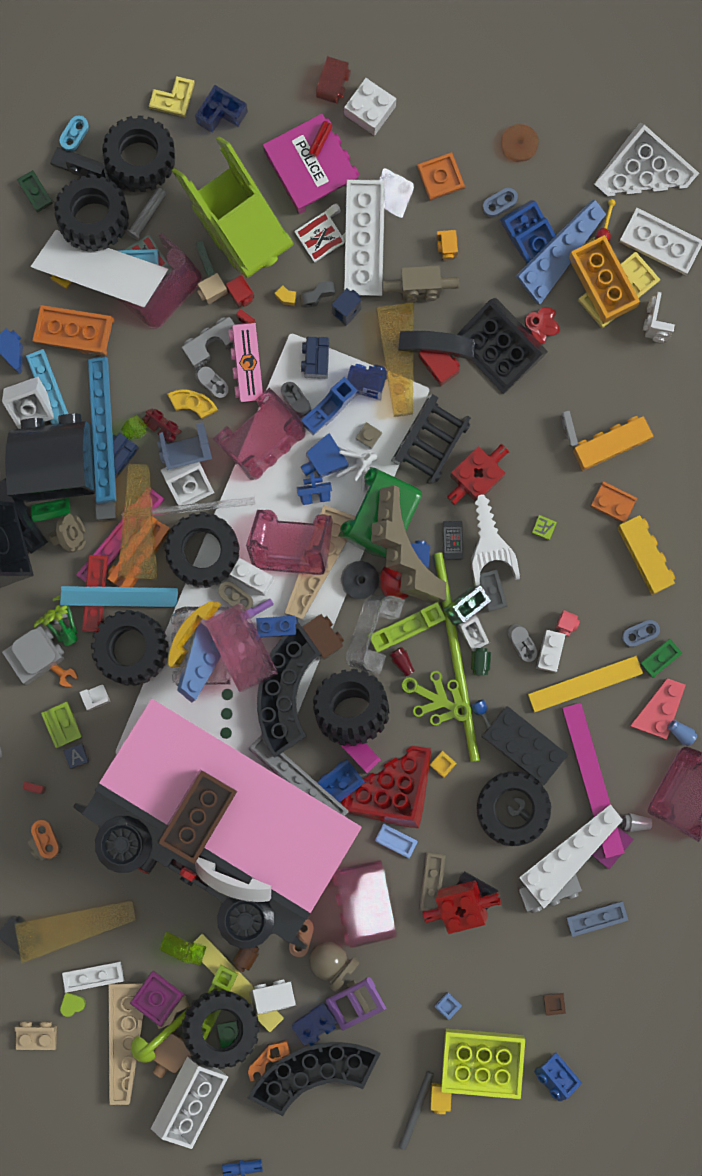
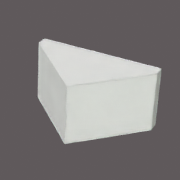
M476 615L458 625L461 634L472 651H476V648H481L489 643Z

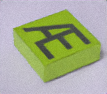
M539 515L532 534L550 540L557 522Z

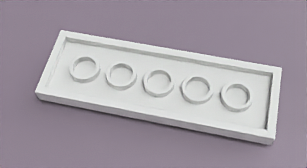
M347 180L344 290L346 288L350 291L355 290L362 296H382L385 180Z

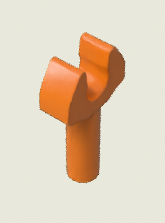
M55 665L50 669L60 676L59 684L64 687H72L66 681L68 675L78 679L76 671L72 668L63 670L58 665Z

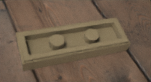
M426 852L419 911L438 908L435 899L439 889H442L446 858L444 854Z

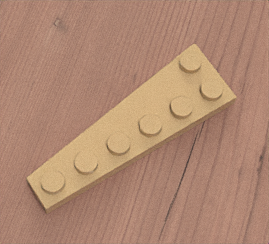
M323 505L285 614L295 615L296 618L304 619L347 542L338 536L341 525L348 520H354L356 516Z
M143 983L109 984L110 1105H129L131 1101L137 1062L130 1051L131 1043L136 1036H141L144 1014L133 1007L130 1002Z

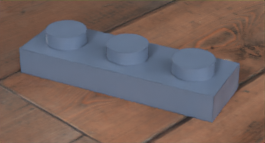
M623 901L566 917L572 937L629 921Z

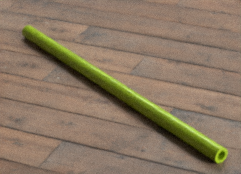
M435 553L433 556L437 577L446 582V601H442V606L446 618L445 623L455 679L460 685L459 692L462 701L470 705L443 553ZM461 708L462 715L465 714L464 708ZM471 714L467 720L463 721L470 762L480 761Z

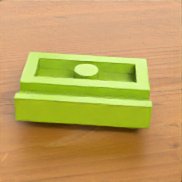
M68 702L41 713L56 749L83 738Z

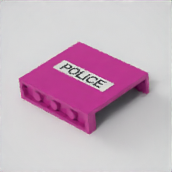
M323 114L263 144L264 153L298 214L305 212V206L347 185V180H358L359 172L357 168L351 166L348 152L342 150L340 146L342 144L337 134H333L332 130L318 157H313L309 154V149L323 121L331 123L328 118L325 119Z

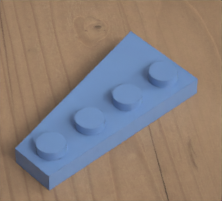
M201 622L191 637L189 643L191 645L190 650L185 658L186 665L182 669L177 691L191 703L197 699L227 647L221 639Z

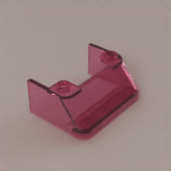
M162 233L159 234L162 245L169 250L166 259L173 270L158 285L145 307L117 298L146 325L153 329L160 328L198 287V283L202 281L199 269L179 247Z

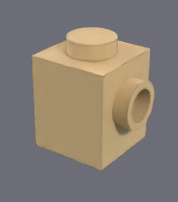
M218 273L198 283L199 290L197 293L202 301L206 300L208 305L228 294L227 288Z

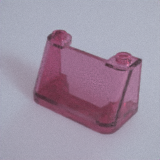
M257 509L246 544L251 564L267 571L312 575L324 574L328 563L333 525L332 516L325 514L317 515L313 523L278 521V517L273 511Z
M683 747L677 753L648 806V813L698 842L702 837V822L700 821L702 818V752L690 747Z

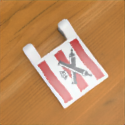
M333 204L325 212L294 231L314 263L345 244L346 232L341 235L331 220V217L341 212L338 204Z

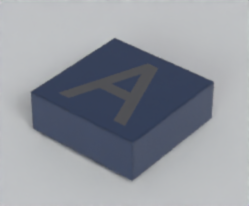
M83 744L64 750L70 769L89 762Z

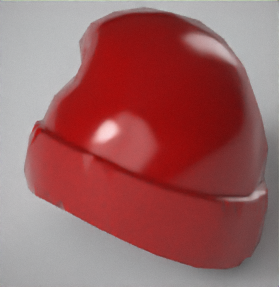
M384 566L380 576V587L383 594L394 601H400L409 597L408 594L400 592L401 573Z

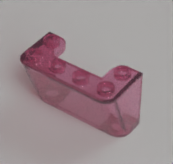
M268 388L255 400L261 409L238 430L232 433L230 428L226 426L213 438L215 443L250 480L259 479L263 472L273 466L283 454L288 453L296 442L305 437L306 428L299 416L271 388ZM227 434L226 438L221 441V438Z
M381 860L337 868L332 878L334 886L339 888L340 894H336L338 906L342 905L343 908L340 918L342 926L346 925L347 931L344 932L346 945L354 948L396 938Z

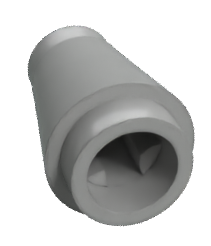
M632 813L622 817V829L627 830V832L651 830L652 828L651 818Z

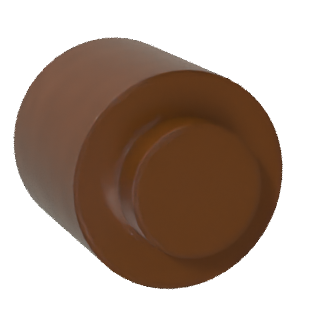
M257 946L254 948H240L233 959V962H235L234 967L242 972L245 969L250 970L259 955L258 951L260 949Z

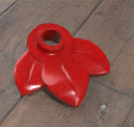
M544 307L539 309L537 313L531 312L525 317L526 328L531 331V334L540 344H545L546 336H554L560 333L558 323L553 320L556 311L552 308ZM533 318L536 319L537 324L532 322Z

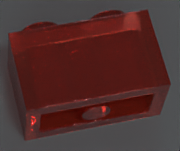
M327 56L316 89L317 98L338 104L339 98H343L345 93L344 83L349 81L351 74L348 62Z

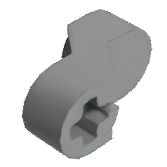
M202 366L195 371L196 380L212 396L222 398L227 395L228 385L210 367Z
M519 624L512 625L508 630V636L518 656L526 662L533 661L537 657V649L527 630Z

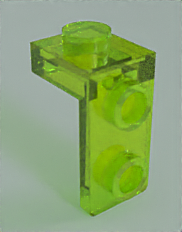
M165 932L160 946V950L182 962L201 965L207 948L203 944L186 941L170 932Z

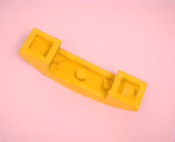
M210 601L200 606L184 621L171 645L168 665L170 667H179L186 654L189 652L184 648L185 644L202 619L211 620L221 606L220 602Z

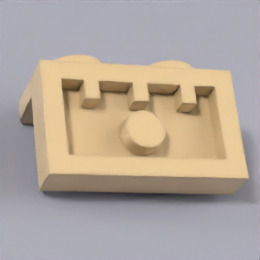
M24 1021L15 1027L16 1050H56L57 1025H52V1022H40V1025H32V1022Z

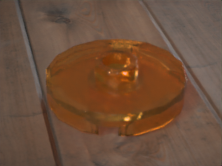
M516 124L510 126L504 132L501 146L503 153L509 159L515 162L527 161L535 155L539 139L531 127L525 124ZM517 140H522L523 144H518Z

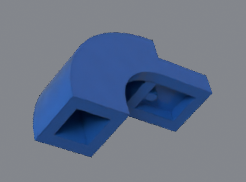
M344 376L330 389L327 396L303 417L300 422L312 435H315L348 405L358 390Z

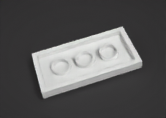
M636 208L619 243L684 275L688 274L702 246L701 239L639 208Z

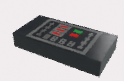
M443 521L444 560H463L462 521Z

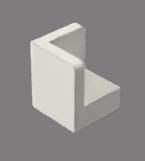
M104 685L79 692L88 711L111 702Z

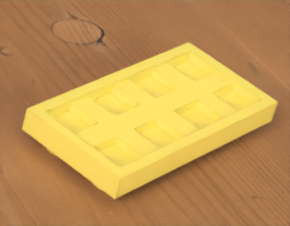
M637 252L621 263L638 298L660 281V278ZM587 292L578 299L579 303L602 329L611 322L602 323Z

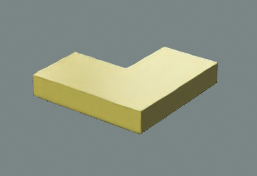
M176 76L172 93L153 89L149 109L185 118L195 84L194 80Z

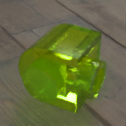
M135 415L126 420L121 431L129 440H133L136 437L140 439L147 433V426L138 415Z

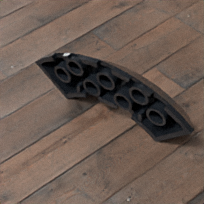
M299 622L296 624V635L283 636L274 649H272L263 667L258 686V720L263 738L274 758L307 737L298 718L297 693L305 672L321 656V653Z

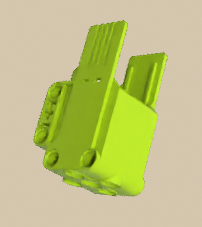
M218 136L215 139L221 147L220 151L228 162L229 169L199 190L196 189L191 180L188 181L182 172L176 168L172 169V172L192 201V209L214 243L224 252L232 266L246 278H249L263 267L266 268L273 265L278 260V256L292 247L294 243L282 228L231 144Z

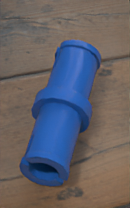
M262 1159L245 1162L240 1160L237 1163L222 1164L223 1176H245V1174L263 1172Z

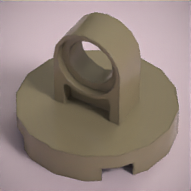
M66 514L58 519L56 530L52 531L48 538L52 545L61 544L66 551L76 552L83 549L86 544V540H83V533H86L83 522L78 516Z

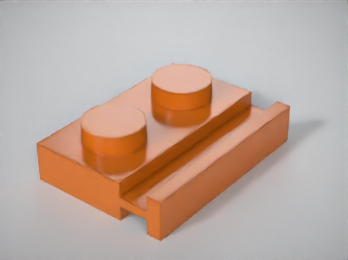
M603 481L590 507L624 523L627 521L637 498Z

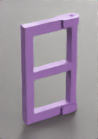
M370 977L326 999V1003L342 1031L387 1009ZM363 986H366L377 1008L367 1013H364L353 991ZM346 995L359 1016L349 1022H346L335 1002Z

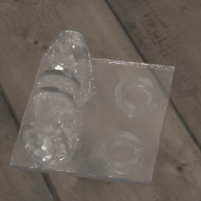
M384 167L379 180H385L384 209L402 218L415 184Z

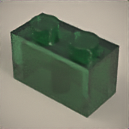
M481 585L467 589L446 606L443 611L453 625L462 624L491 600Z

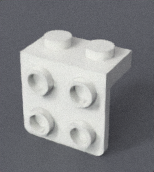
M657 292L649 301L647 313L650 314L645 319L643 330L646 331L645 337L652 338L653 341L659 343L668 341L675 326L674 324L656 321L662 292Z

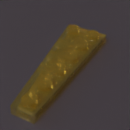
M414 303L377 307L376 312L394 417L413 415L414 354L413 352L398 351L400 331H413Z
M128 464L118 570L120 578L157 579L151 512L152 500L150 497V473L147 464Z
M132 901L15 924L21 963L135 921Z

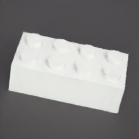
M187 1056L151 1130L163 1140L192 1149L228 1076L218 1068L208 1067L198 1060Z

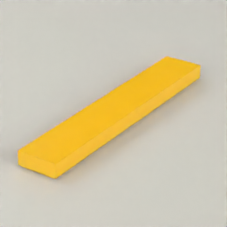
M637 656L530 693L528 697L535 713L643 674Z

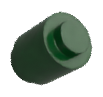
M476 648V651H472L471 658L473 675H488L491 664V652H487V648Z

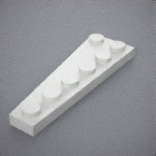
M611 805L519 877L543 909L623 821Z

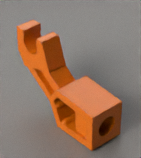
M287 1040L269 1044L253 1064H250L248 1070L250 1082L255 1081V1072H259L261 1077L265 1074L266 1064L269 1061L275 1062L291 1054ZM278 1047L280 1055L270 1056L271 1049Z

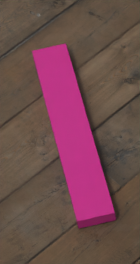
M149 487L93 555L108 556V568L126 547L132 536L141 529L140 525L143 520L149 518L165 499ZM88 561L76 574L84 582H86Z

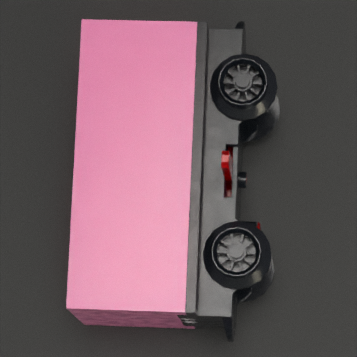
M153 699L148 703L95 789L96 793L88 806L79 803L73 805V808L84 817L99 826L95 838V852L99 861L107 869L117 873H130L138 869L149 875L156 863L159 862L181 875V881L190 886L194 883L221 901L217 915L218 929L222 937L230 945L241 949L254 948L262 944L271 934H276L289 943L306 949L308 945L298 932L362 828L360 825ZM200 769L232 787L237 793L199 857L215 863L216 872L249 884L253 878L271 885L270 901H244L216 891L197 875L195 864L158 843V839Z

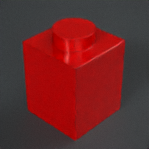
M242 274L226 284V288L238 308L242 305L243 307L248 306L253 302L254 293Z

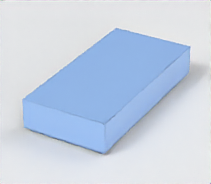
M385 824L382 825L375 839L376 842L407 858H410L418 842Z

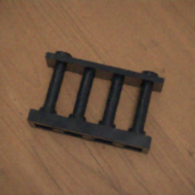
M434 394L429 395L391 460L397 465L406 461L429 475L430 477L426 482L428 484H432L434 481L437 482L442 475L440 471L461 434H465L469 429L470 423L468 422L471 417L466 416L461 421L440 408L438 403H436L438 397ZM436 413L457 426L458 428L453 437L429 423L427 419L429 414ZM420 429H426L447 442L448 445L445 451L442 453L419 439L418 433ZM411 445H416L439 459L435 468L432 469L412 457L408 452Z

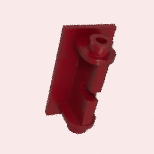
M157 409L147 410L145 412L147 414L142 418L144 424L154 432L160 427L158 435L163 432L166 442L173 443L176 439L174 435L182 432L178 429V425L175 422L168 421L163 417V413Z

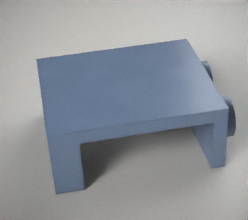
M204 422L196 424L197 437L166 444L163 432L159 433L160 441H157L160 451L159 455L161 462L166 463L167 470L212 459Z

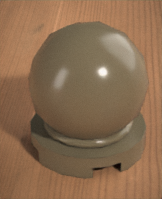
M323 942L313 948L309 959L311 970L315 976L323 981H330L331 985L329 988L334 992L343 985V977L348 972L351 975L359 964L355 957L351 960L348 959L343 947L334 942Z

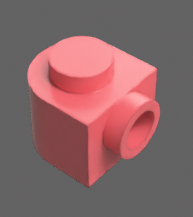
M563 610L555 629L569 637L572 631H576L580 623V620H577L578 615Z

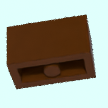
M320 614L302 626V628L325 660L343 647L342 642L344 639L338 631L334 633L331 628L333 624L328 616L323 617Z

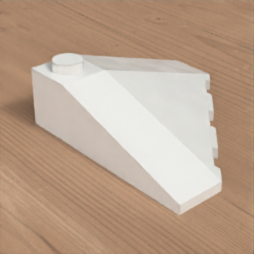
M639 123L595 181L594 185L607 196H615V193L626 192V194L642 193L641 190L648 189L663 191L668 190V187L679 186V189L687 188L699 172L648 127Z

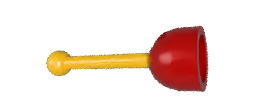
M613 199L608 201L609 208L604 228L597 231L595 240L605 235L608 242H610L611 233L607 227L612 208L616 204Z

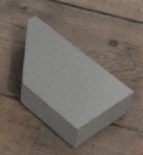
M570 411L563 412L561 421L564 433L569 439L570 446H576L578 441Z

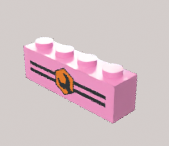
M256 323L231 325V329H228L229 341H233V348L230 349L231 360H235V367L232 368L233 379H237V387H234L235 398H239L240 402L263 400Z

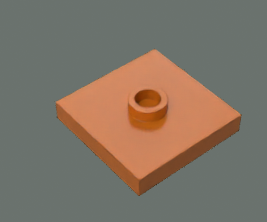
M452 152L417 164V169L429 200L465 188Z

